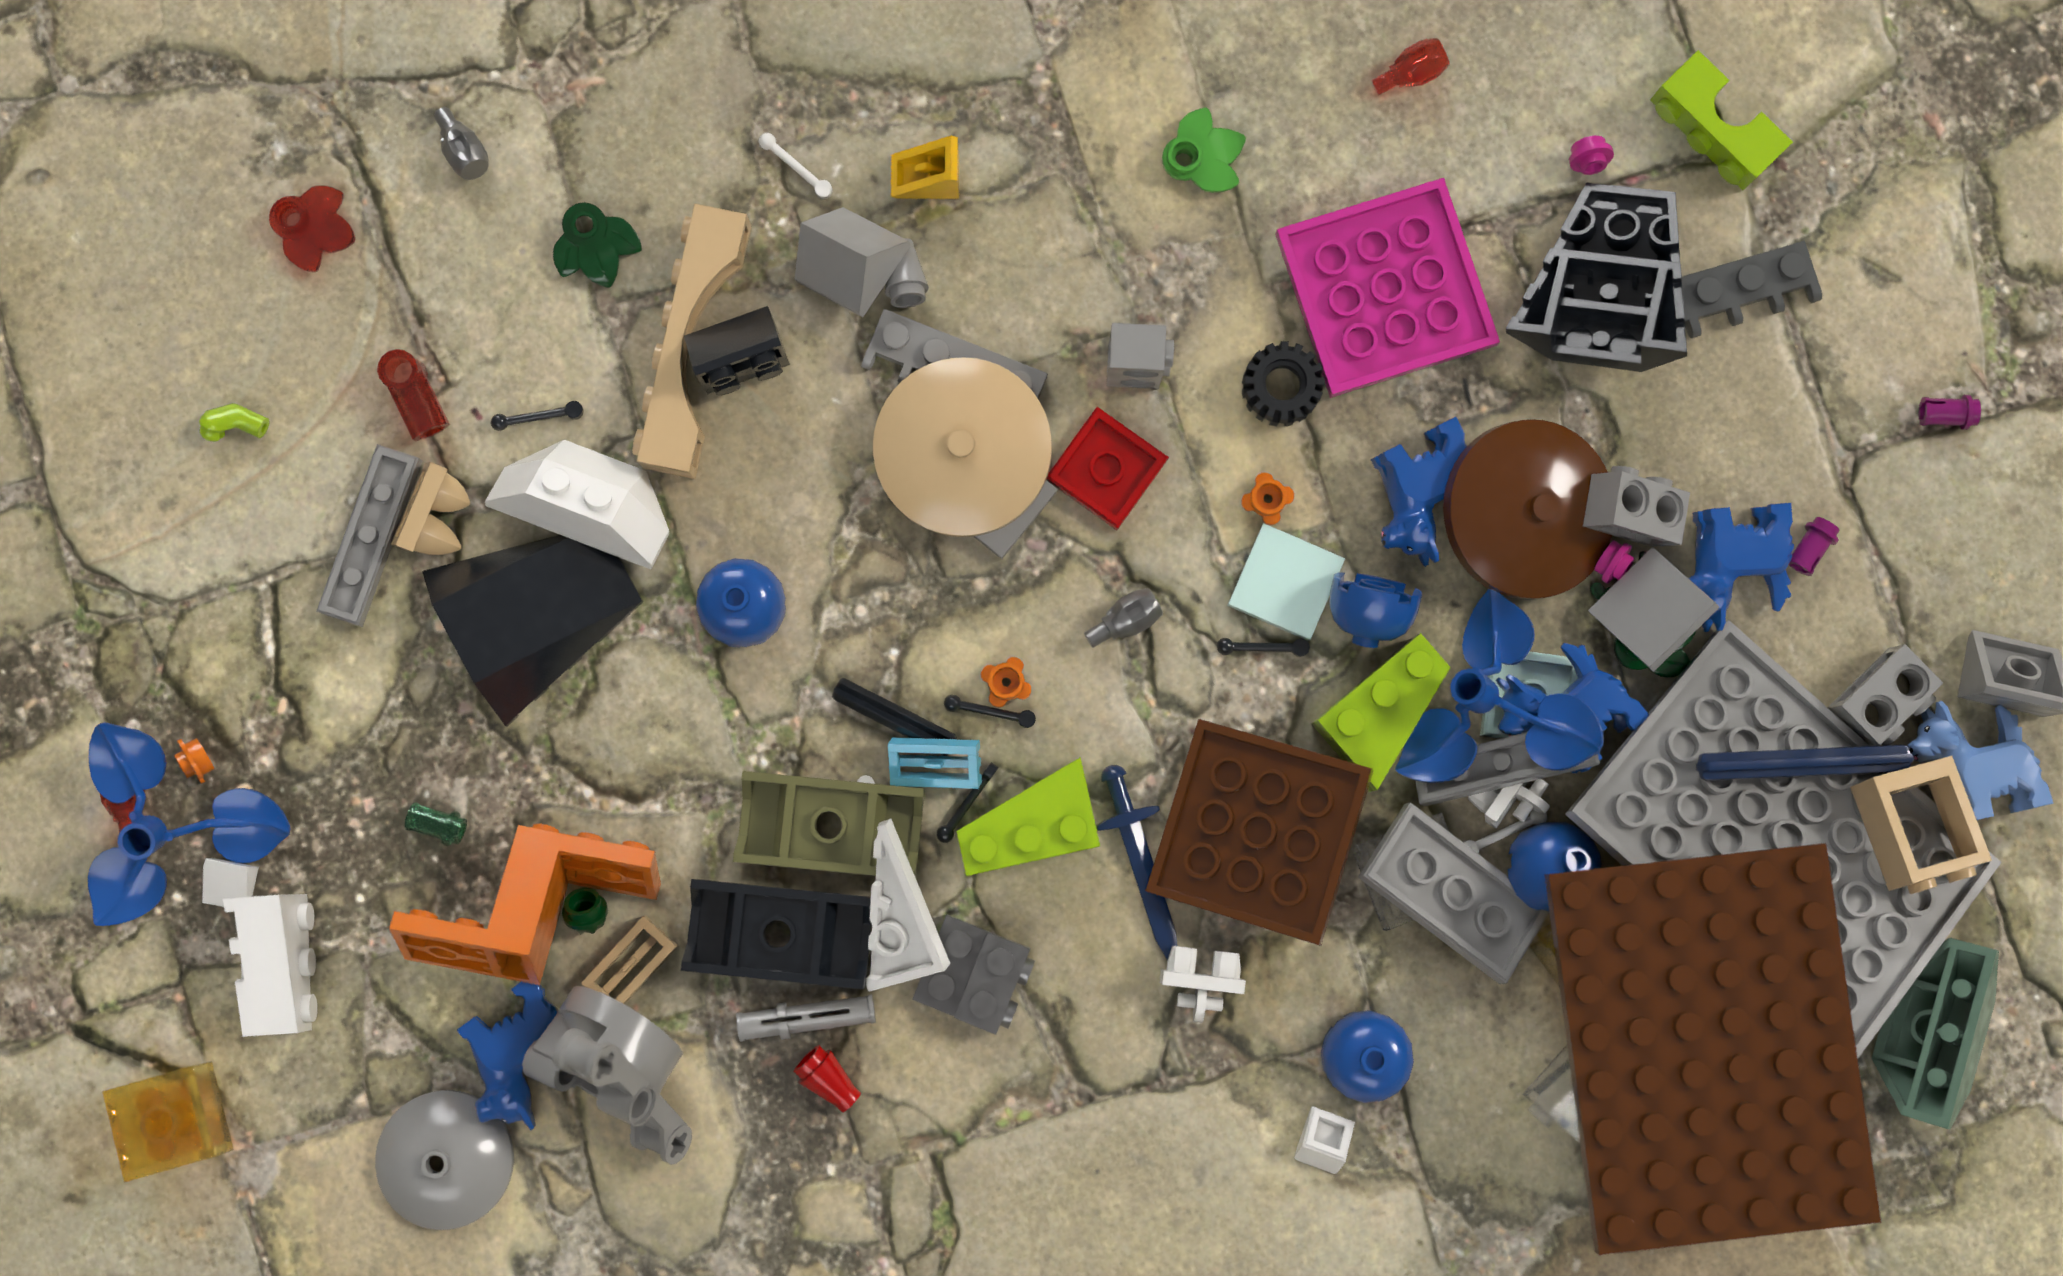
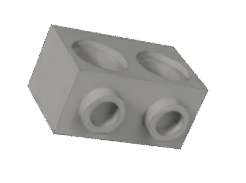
M1112 323L1108 343L1106 386L1159 389L1162 377L1170 376V367L1173 366L1174 340L1166 339L1165 325Z
M1613 466L1611 472L1591 475L1583 527L1650 547L1682 545L1690 492L1672 487L1673 481L1670 479L1639 477V470L1632 467Z
M1906 644L1888 648L1827 708L1870 746L1890 745L1904 732L1905 728L1901 724L1912 714L1915 716L1920 715L1935 702L1936 697L1933 693L1943 682ZM1900 673L1904 674L1910 683L1907 695L1901 693L1897 687V677ZM1869 703L1877 709L1879 719L1875 726L1871 725L1865 717V709Z

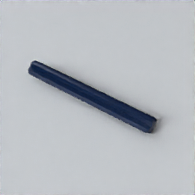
M1906 745L1716 752L1699 755L1696 771L1699 772L1700 778L1705 781L1890 773L1909 768L1911 762L1914 761V757Z

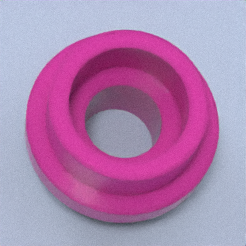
M1602 136L1584 137L1572 145L1569 163L1571 169L1576 172H1582L1585 175L1599 173L1613 159V148L1610 144L1606 143L1605 138Z
M1614 540L1609 544L1594 570L1603 575L1602 581L1608 584L1613 578L1619 580L1629 571L1635 560L1634 557L1629 555L1632 549L1630 544L1625 542L1621 545Z

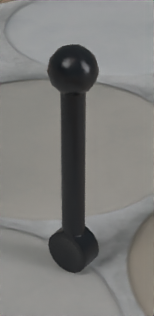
M570 401L563 408L508 417L503 414H496L491 418V426L494 430L502 431L508 425L568 416L576 420L582 417L584 409L579 402Z
M1222 638L1217 643V650L1222 655H1229L1233 651L1292 652L1295 656L1302 657L1308 654L1310 645L1305 639H1297L1293 643L1232 642L1229 638Z
M952 694L948 695L944 700V707L950 712L961 709L1018 722L1023 728L1032 727L1036 721L1035 714L1030 710H1024L1021 713L961 701L957 695Z
M992 762L982 774L980 787L972 789L947 825L938 828L936 836L940 842L948 843L953 839V830L998 770V766Z

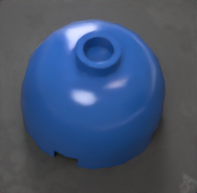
M734 558L717 564L705 574L697 590L696 610L701 625L715 640L729 647L756 646L767 641L778 631L785 617L786 597L780 580L767 566L751 559Z
M1345 572L1333 575L1330 589V610L1333 620L1339 628L1353 635L1352 643L1363 647L1378 648L1379 641L1395 640L1406 634L1414 624L1422 598V592L1419 589L1415 588L1413 594L1410 595L1404 593L1406 584L1398 581L1356 573L1355 581L1352 582L1343 581Z
M1543 822L1520 832L1510 846L1509 854L1513 853L1511 857L1512 868L1507 870L1508 879L1516 895L1530 908L1549 912L1545 874L1602 868V861L1595 842L1581 828L1567 822Z
M1370 1010L1351 1012L1337 1021L1325 1034L1321 1048L1323 1071L1332 1086L1347 1098L1363 1103L1384 1101L1398 1093L1409 1080L1414 1064L1412 1043L1403 1027L1389 1016Z

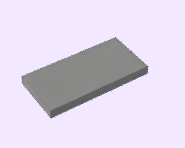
M1411 802L1403 805L1358 876L1363 882L1498 984H1507L1550 913L1545 910H1535L1526 905L1516 895L1507 875Z

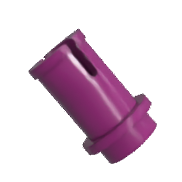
M1964 394L1961 399L1923 397L1918 410L1920 425H1959L1960 429L1968 430L1970 426H1977L1980 422V400L1972 399L1969 394Z
M1816 517L1813 522H1807L1805 525L1807 532L1792 553V559L1789 563L1791 568L1806 576H1812L1814 569L1829 546L1836 545L1839 541L1837 537L1840 531L1839 528L1821 517Z

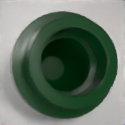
M579 888L569 893L564 900L562 909L564 923L569 928L577 930L580 935L584 932L594 934L596 930L604 926L608 914L606 900L592 888Z

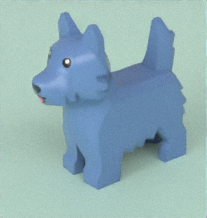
M1938 701L1936 702L1935 714L1929 708L1921 713L1923 723L1918 726L1917 738L1907 746L1910 753L1913 754L1914 760L1920 763L1949 756L1953 757L1976 820L1993 817L1991 798H1999L2001 795H2011L2010 813L2054 804L2048 784L2041 777L2040 760L2034 756V751L2026 743L2022 742V727H2018L2017 715H2011V712L2002 705L1996 706L1995 712L1999 731L1998 743L1975 748L1969 745L1963 731L1952 719L1945 703Z

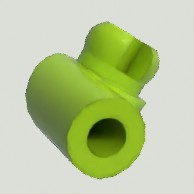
M231 403L207 410L199 419V424L201 425L199 432L205 440L211 442L219 441V439L225 436L226 430L238 428L255 437L262 438L268 430L270 420L243 406Z

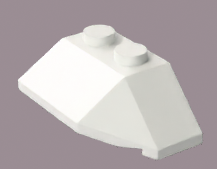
M562 440L504 467L485 500V506L648 569H652L669 536L667 523L645 470L567 440Z

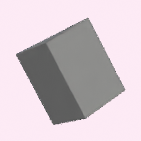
M842 207L801 222L795 280L853 313L864 317L895 268L911 247V243Z
M1972 630L1968 637L1957 697L1993 706L2002 705L2007 709L2042 717L2063 714V660L2060 650Z

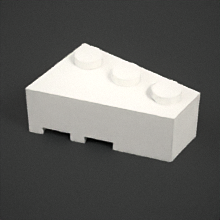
M307 894L223 898L225 912H234L238 935V937L230 938L229 940L231 954H240L242 979L235 981L242 1036L292 1034L312 1030V1022L317 1017V1000L315 995L311 994L310 976H313L315 973L316 957L314 950L309 948L308 930H312L314 926V909L312 904L307 901Z

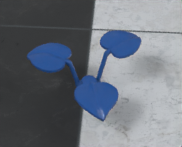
M1488 589L1475 606L1463 636V654L1472 668L1459 671L1452 679L1450 685L1451 695L1458 702L1455 709L1460 713L1461 722L1459 717L1448 709L1437 708L1425 711L1405 743L1395 770L1407 778L1427 783L1445 782L1462 775L1469 769L1477 754L1475 740L1465 733L1471 726L1470 710L1474 713L1482 714L1498 706L1534 724L1526 734V750L1536 764L1553 771L1573 768L1598 754L1603 747V731L1597 716L1591 708L1580 699L1569 694L1559 693L1545 697L1539 706L1538 716H1534L1499 697L1497 685L1487 676L1500 673L1502 664L1515 665L1521 662L1533 646L1535 631L1531 619L1521 608L1506 599L1499 592Z
M106 722L96 725L89 744V769L93 784L98 792L112 803L126 802L134 795H136L134 810L129 814L132 823L125 826L118 835V847L101 852L95 857L89 868L88 890L92 902L94 925L108 926L125 923L146 914L157 906L165 894L167 877L165 871L160 866L146 862L151 854L163 847L166 841H171L176 837L202 829L215 827L212 841L216 850L227 860L235 863H250L268 855L281 841L290 835L291 827L281 808L266 795L247 788H234L219 794L213 802L215 819H206L173 830H167L166 825L159 818L151 815L143 816L142 814L146 801L144 790L157 786L165 775L166 758L162 747L154 738L142 731Z

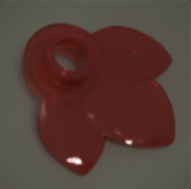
M325 185L314 186L300 197H283L277 200L270 210L269 222L273 231L283 238L285 256L297 267L307 272H317L319 270L323 251L329 253L343 251L353 245L356 240L351 225L336 213L343 202L344 194L333 187ZM293 213H299V222L293 226L287 225L288 217Z

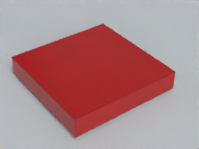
M1096 407L1050 470L1046 480L1115 530H1118L1166 464L1169 457L1102 409Z

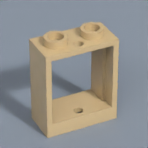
M1952 756L1876 776L1850 787L1889 891L1907 886L1910 895L1937 887L1935 878L1944 875L1947 876L1949 883L1977 875L1974 866L1992 861ZM1929 784L1956 859L1918 869L1891 795Z

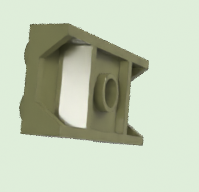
M750 771L742 772L743 799L739 835L734 849L733 862L876 876L877 858H873L874 841L878 834L877 826L881 821L891 819L916 878L925 789ZM826 812L836 813L842 821L840 833L831 839L823 838L816 828L818 818Z

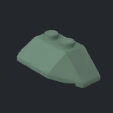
M1953 938L1947 939L1942 943L1880 1028L1872 1060L1896 1102L1895 1104L1901 1115L1948 1130L1951 1129L1972 1089L1996 1002L1998 950Z

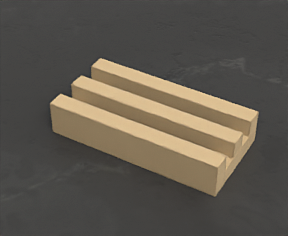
M646 915L642 916L581 984L584 987L609 996L657 943L661 944L663 948L615 999L625 1004L676 950L678 945L673 940H670L660 928H657L651 919ZM646 930L651 936L601 988L596 982L641 933Z

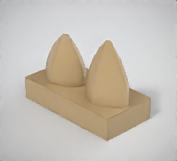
M432 462L424 464L390 545L408 552L415 551L428 555L450 554L461 549L462 546L453 531L443 521L429 514L430 510L453 512L470 505V500L464 487L456 478L446 473L448 469Z

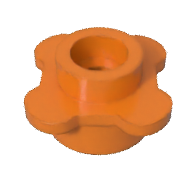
M1260 473L1255 478L1256 485L1250 493L1242 497L1241 504L1245 511H1254L1260 515L1265 524L1275 525L1281 519L1280 512L1284 506L1292 503L1294 500V492L1289 486H1283L1279 481L1274 480L1271 474ZM1265 495H1270L1272 497V501L1270 503H1266L1264 501Z
M1011 657L1006 663H1001L997 666L987 665L983 668L981 678L988 684L990 690L989 702L994 707L1000 708L1007 701L1016 698L1025 700L1030 696L1031 685L1025 682L1022 673L1024 664L1019 658ZM1004 678H1008L1011 681L1009 686L1002 685Z
M197 738L184 744L182 739L177 740L181 751L175 754L174 757L187 779L196 775L201 784L204 783L203 775L215 768Z

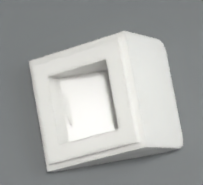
M205 858L202 903L224 907L223 898L252 897L259 867L216 858Z
M1312 1106L1294 1158L1297 1161L1333 1174L1338 1173L1346 1162L1355 1122Z

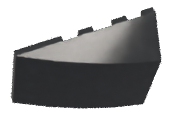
M1586 182L1560 229V237L1555 246L1550 248L1545 256L1539 275L1534 284L1531 283L1516 316H1512L1509 321L1506 333L1553 361L1644 372L1687 357L1676 192Z
M562 535L422 571L431 604L478 690L506 727L519 717L518 714L533 700L536 701L549 689V686L567 669L570 670L579 662L593 645L603 640L643 603L640 594L619 557Z

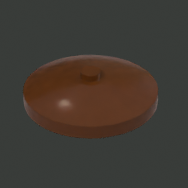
M1530 419L1505 423L1493 427L1475 438L1460 454L1450 472L1443 503L1447 537L1454 554L1465 570L1486 588L1499 592L1504 596L1521 599L1555 596L1574 588L1584 581L1595 570L1597 562L1609 546L1612 538L1610 534L1583 527L1591 475L1608 473L1599 455L1577 433L1562 425L1545 420Z

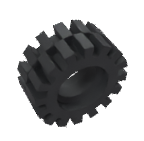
M1281 341L1278 346H1274V343L1266 345L1263 351L1259 350L1254 354L1242 379V396L1247 400L1246 407L1250 412L1254 410L1257 413L1256 418L1261 422L1263 419L1270 421L1269 425L1276 427L1278 423H1284V427L1293 425L1295 421L1301 422L1318 404L1323 394L1322 388L1325 385V377H1321L1323 368L1320 363L1316 364L1314 361L1316 356L1311 351L1308 354L1302 351L1304 346L1296 343L1295 347L1288 346L1289 341ZM1275 369H1288L1297 376L1300 387L1295 397L1289 400H1278L1270 395L1266 388V378Z

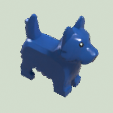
M1457 417L1424 433L1426 439L1435 444L1432 454L1427 451L1422 456L1418 454L1411 459L1402 445L1399 444L1371 459L1374 468L1378 469L1381 474L1394 514L1393 520L1382 529V545L1386 549L1401 548L1407 555H1418L1424 567L1429 565V557L1434 563L1439 561V552L1436 546V524L1432 509L1434 504L1444 499L1450 472L1460 454L1467 447L1465 433Z
M1791 503L1769 504L1765 507L1751 508L1752 516L1758 522L1755 528L1753 524H1747L1746 526L1738 524L1734 526L1730 507L1707 509L1692 513L1693 523L1697 527L1695 542L1696 564L1695 573L1689 579L1719 606V609L1702 624L1704 632H1709L1713 623L1717 631L1723 630L1726 623V611L1732 598L1733 583L1738 577L1763 576L1768 585L1774 611H1780L1785 603V599L1791 597L1787 585H1791V581L1786 572L1794 549L1793 538L1790 534V527L1793 522Z
M1567 643L1561 645L1560 648L1573 665L1578 677L1562 694L1574 696L1588 705L1597 716L1602 731L1607 728L1604 723L1612 719L1614 720L1613 728L1617 733H1621L1627 727L1631 731L1635 730L1645 721L1649 713L1638 700L1629 697L1626 688L1620 680L1598 669L1593 654L1587 655L1585 645L1578 647ZM1511 674L1505 677L1506 680L1500 677L1495 680L1505 692L1502 699L1534 716H1538L1539 706L1542 700L1547 697L1545 693L1535 687L1522 683ZM1502 709L1504 714L1498 729L1508 736H1514L1528 732L1534 724ZM1598 753L1599 761L1602 759L1600 753ZM1592 767L1583 768L1571 772L1578 773L1580 771L1582 773L1590 770Z
M520 982L511 990L516 997L524 999L523 1013L518 1011L512 1018L508 1015L503 1018L502 1022H495L492 1028L476 1016L457 1029L462 1038L467 1039L470 1043L480 1077L485 1083L486 1090L475 1103L479 1121L484 1123L493 1119H500L504 1123L511 1124L522 1120L530 1130H533L536 1123L531 1109V1091L523 1074V1060L528 1048L541 1037L557 1015L559 1009L545 998V990L541 985Z

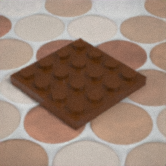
M1198 719L1146 892L1321 946L1369 788L1373 769Z

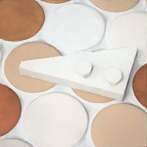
M891 819L879 823L877 826V838L874 841L873 858H877L876 881L871 885L870 921L872 923V932L868 939V950H872L870 975L866 978L868 992L945 971L950 965L946 951Z

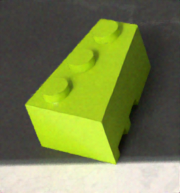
M1420 633L1409 640L1317 718L1312 725L1342 760L1373 769L1368 791H1376L1379 789L1451 667Z
M1081 757L957 831L966 876L1100 847Z

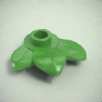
M1208 108L1194 110L1182 118L1179 123L1177 138L1171 140L1164 148L1162 155L1163 167L1172 178L1181 181L1192 180L1204 191L1214 193L1231 190L1239 184V179L1229 165L1239 156L1246 137L1231 129L1213 128V120ZM1179 154H1187L1192 162L1187 166H1181L1177 163L1176 157Z

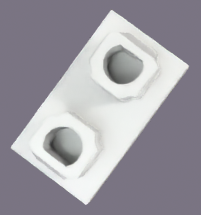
M1542 779L1535 780L1529 790L1525 788L1528 783L1525 782L1504 787L1502 790L1496 789L1468 796V800L1485 814V822L1497 829L1516 799L1521 802L1512 815L1520 821L1524 822L1532 809L1540 814H1546L1550 806L1541 796L1549 784Z
M1172 946L1167 961L1166 970L1161 969L1159 983L1168 986L1196 989L1195 995L1178 993L1177 996L1178 1007L1193 1008V1022L1203 1023L1205 1010L1222 1012L1223 998L1207 996V990L1244 994L1246 980L1240 978L1241 968L1238 953L1214 951L1212 974L1207 975L1195 973L1196 948Z

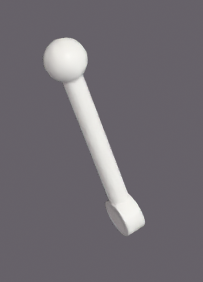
M764 133L760 136V147L774 152L815 188V193L819 198L827 199L831 196L832 186L828 181L818 180L776 144V139L771 133Z
M1532 810L1530 816L1524 822L1518 821L1480 840H1467L1463 843L1476 853H1479V849L1533 824L1537 825L1546 822L1547 813L1543 815Z

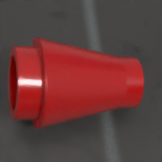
M820 1045L809 1051L793 1071L800 1078L799 1084L834 1105L842 1113L848 1110L861 1095V1092L853 1085L830 1049L825 1051Z

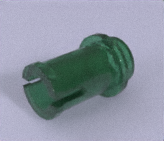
M414 802L407 812L404 827L407 831H414L440 839L444 846H449L451 843L458 845L466 832L467 819L462 818L460 813L455 810L449 814Z

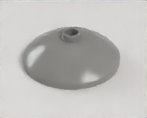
M440 1090L426 1093L404 1104L392 1115L385 1125L377 1144L375 1156L378 1184L391 1207L411 1223L435 1230L460 1228L486 1215L504 1195L511 1180L514 1166V1149L511 1135L506 1124L500 1119H493L484 1123L479 1121L475 1109L478 1097L455 1090ZM433 1155L441 1157L444 1162L441 1172L434 1171L430 1166V1159Z

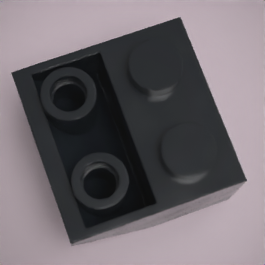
M768 306L684 336L695 376L707 394L715 392L716 396L730 394L741 388V382L757 377L758 381L774 378L783 372L782 367L790 365Z

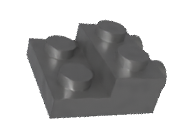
M946 914L939 931V937L950 965L945 971L921 977L912 1000L952 1015L958 1020L996 1035L1000 1026L1009 1028L1018 1006L1017 1002L1010 1000L1017 983L1026 986L1035 960L1027 957L1030 951L1029 947Z

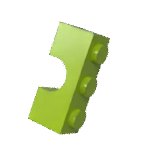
M1697 50L1661 85L1650 101L1655 105L1656 112L1664 121L1675 124L1686 135L1687 142L1696 152L1706 154L1718 166V172L1724 180L1744 190L1793 141L1762 111L1751 122L1743 126H1732L1723 122L1717 115L1714 104L1716 95L1730 80Z

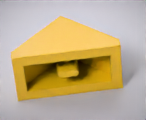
M950 135L891 154V197L896 199H959L958 137Z

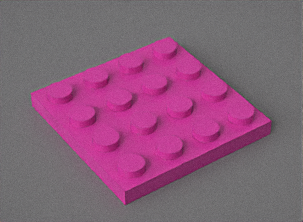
M1444 177L1276 230L1275 235L1317 361L1323 368L1321 373L1325 377V384L1330 398L1489 349L1500 343Z

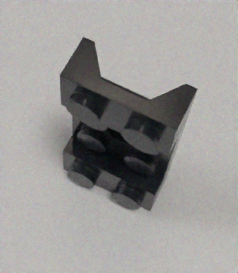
M691 879V914L687 945L681 962V971L855 989L866 988L870 951L868 950V939L872 932L870 896ZM775 920L785 922L791 931L790 940L783 947L770 945L765 937L767 926Z

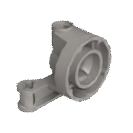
M574 986L544 1033L528 1048L523 1060L524 1074L560 1092L578 1086L596 1097L599 1110L630 1124V1143L633 1147L641 1151L650 1149L660 1154L664 1162L671 1165L677 1164L686 1155L692 1140L690 1127L660 1095L669 1075L683 1055L678 1044L662 1029L625 1004L596 990L583 986Z

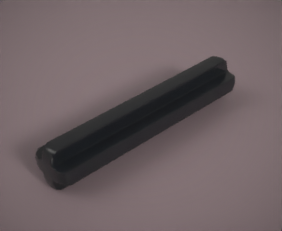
M846 678L839 680L832 693V698L835 701L908 738L957 739L954 733Z

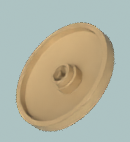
M977 358L944 359L930 363L911 373L898 384L886 399L874 430L873 457L880 483L889 499L898 510L917 525L946 536L973 537L999 530L1015 521L1038 497L1045 484L1051 464L1052 439L1045 411L1034 392L1025 382L1006 368Z

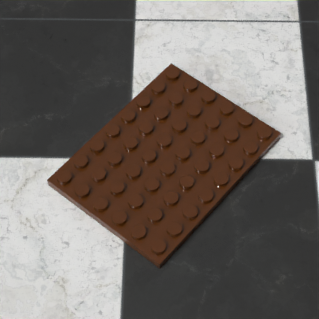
M1818 843L1545 874L1595 1253L1607 1255L1881 1223L1827 844Z

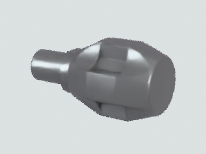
M448 107L439 108L434 113V118L441 128L442 153L455 173L465 180L479 178L487 171L489 166L488 154L471 129L460 121H456Z
M1145 588L1133 591L1119 599L1107 611L1106 616L1101 618L1102 622L1084 632L1092 648L1111 637L1115 640L1118 637L1125 638L1141 633L1151 627L1163 615V611L1150 589Z

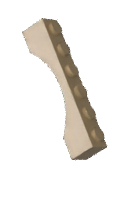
M694 203L692 217L686 216L684 218L681 230V242L685 243L682 259L676 258L671 275V283L676 285L673 301H666L662 314V327H667L663 344H656L652 358V369L657 370L653 387L647 386L643 397L642 410L647 413L644 430L638 429L636 431L633 442V455L638 456L637 462L643 469L696 479L705 436L694 416L688 395L686 371L688 349L684 336L694 332L703 310L719 288L742 269L752 227L747 214Z

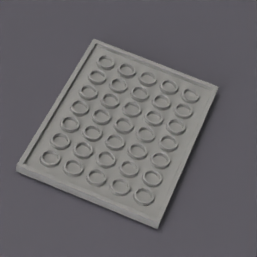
M1727 620L1723 630H1716L1648 712L1649 716L1629 735L1565 815L1622 866L1826 843L1857 1058H1859L2002 862L1989 852L1992 861L1974 866L1977 873L1975 876L1949 883L1946 875L1935 878L1937 887L1911 895L1907 886L1889 891L1850 788L1870 778L1887 773L1708 781L1701 779L1699 772L1696 771V763H1698L1699 755L1703 753L1870 746L1733 623ZM1918 788L1892 794V800L1918 869L1956 859L1937 805Z

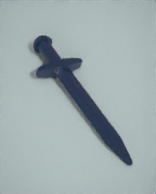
M1110 765L1103 770L1101 782L1106 781L1117 815L1096 825L1097 831L1119 828L1154 938L1168 961L1172 946H1178L1176 930L1165 897L1146 892L1154 862L1140 822L1158 812L1160 808L1159 806H1149L1134 809L1123 777L1127 772L1119 765Z

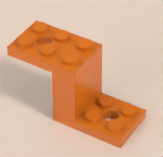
M534 824L532 827L518 825L487 929L484 928L483 924L472 919L458 918L456 922L439 920L431 912L412 909L409 914L394 911L389 930L405 960L540 985L568 884L657 900L661 881L655 851L635 841H625L622 845L605 842L602 837L587 832L578 833L577 836L563 834L556 828L546 824Z

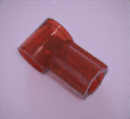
M395 349L385 353L378 362V376L383 384L388 387L412 439L419 441L443 432L446 427L450 426V423L428 380V372L425 365L405 350ZM402 363H410L412 372L409 379L405 382L396 383L394 378L396 368Z

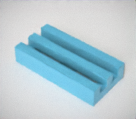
M891 738L888 743L890 785L978 789L982 783V774H979L981 757L978 755L980 740ZM899 753L962 754L968 755V757L899 755ZM900 766L934 769L968 768L969 774L900 771Z

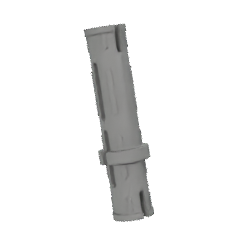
M872 994L863 997L828 1000L788 1007L787 1003L784 1002L777 1003V1008L736 1013L737 1032L740 1042L748 1039L779 1035L781 1040L790 1039L793 1033L876 1023ZM850 1011L847 1014L811 1018V1016ZM800 1017H802L801 1020L788 1021V1022L785 1021V1022H778V1023H774V1024H766V1025H763L765 1022L778 1021V1020H780V1021H781V1020H789V1019H793V1018H800Z

